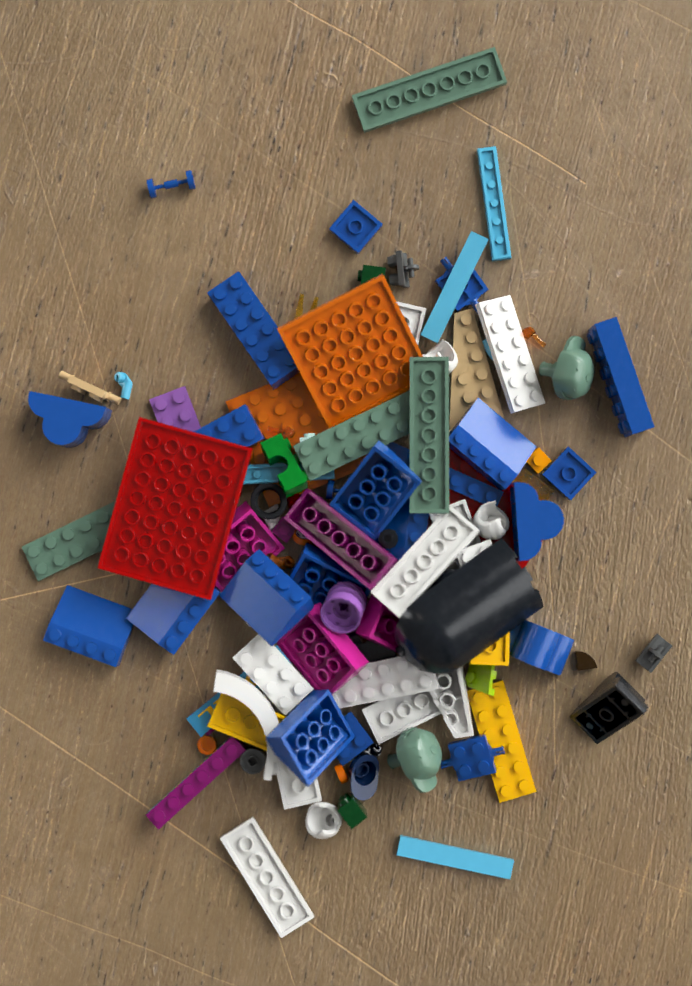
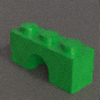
M280 433L260 443L261 450L270 466L275 463L287 465V469L277 475L278 482L287 498L308 488L307 481L309 478L305 470L301 471L298 456L292 454L290 450L292 446L288 438L284 439Z

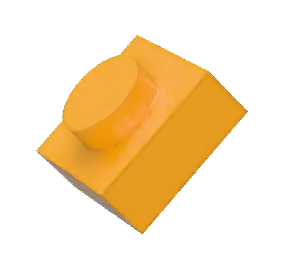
M538 447L526 463L536 474H539L552 460Z

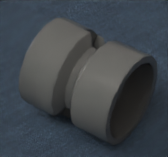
M253 745L247 747L240 758L241 768L248 774L259 773L265 766V750Z

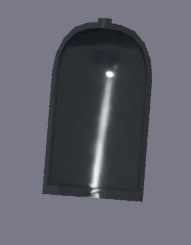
M502 538L422 594L408 606L399 618L395 628L394 639L397 646L395 650L401 658L405 657L419 670L433 674L454 671L464 666L544 607L539 591L534 589L530 583L533 579L526 567H520L515 560L518 556Z

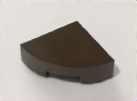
M574 651L578 671L597 668L595 660L589 654Z

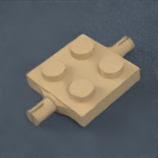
M61 371L59 374V378L72 385L71 389L83 395L87 392L89 397L100 403L105 400L119 405L121 402V397L78 379L75 375H70L64 371Z

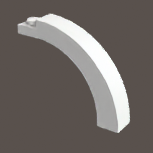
M217 669L213 692L232 696L248 706L257 716L267 737L279 725L278 717L270 702L261 691L247 680L233 673ZM268 742L263 780L271 781L272 775H276L278 763H274V761H282L274 754Z

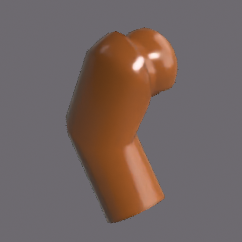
M272 553L267 554V557L281 570L292 568L295 565L294 559L290 556L277 557Z

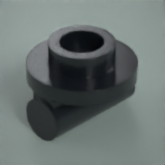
M385 529L380 533L379 543L382 547L391 549L397 545L398 535L396 530Z

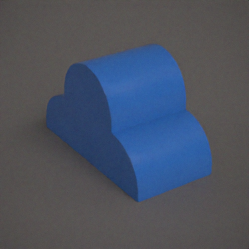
M29 391V406L36 415L43 418L42 429L44 435L50 442L65 448H73L82 444L88 435L89 429L94 430L103 427L110 420L112 410L104 406Z
M513 482L509 486L514 552L518 556L515 560L526 561L537 555L541 548L542 540L551 539L560 533L564 525V515L560 507L554 502L539 500L536 490L531 485L524 482Z
M525 620L510 631L509 656L561 676L575 640Z

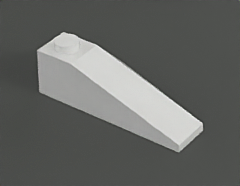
M463 666L451 672L436 674L439 689L429 692L434 699L435 705L443 715V719L453 737L474 736Z

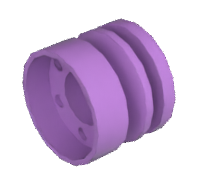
M339 582L331 587L320 612L321 620L328 629L344 634L354 631L359 626L367 605V597L362 588L351 582Z

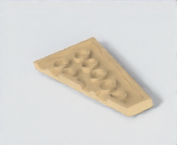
M473 308L454 313L453 348L457 354L458 364L451 372L449 432L477 398H480L504 418Z

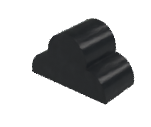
M614 672L574 710L570 718L596 744H599L645 714L648 705L645 703V699L618 672Z

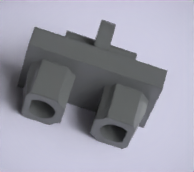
M402 250L396 251V255L387 257L388 266L390 268L397 267L398 271L396 274L389 275V282L393 286L408 288L410 287L409 278L415 277L414 271L419 270V265L413 264V258L407 259V253H402Z
M656 633L635 661L652 673L671 649L672 645Z

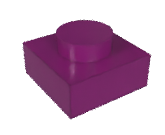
M282 517L271 532L287 543L293 536L296 528Z

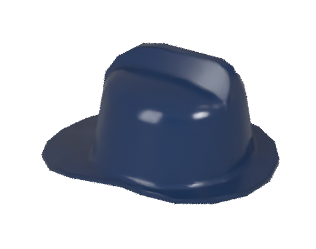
M369 754L358 755L350 763L351 792L358 800L370 799L377 790L379 762L375 756Z

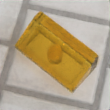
M525 468L520 471L513 481L531 485L536 490L539 500H548L555 492Z

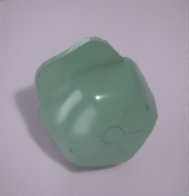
M571 336L567 340L557 362L552 364L543 361L539 366V375L551 377L557 397L563 400H572L584 396L588 393L593 382L595 373L593 360L585 351L586 342L581 337Z
M407 728L401 732L397 740L396 753L387 756L389 767L395 769L401 766L406 777L411 780L415 789L420 793L429 792L437 785L436 773L441 765L442 751L435 735L421 728Z

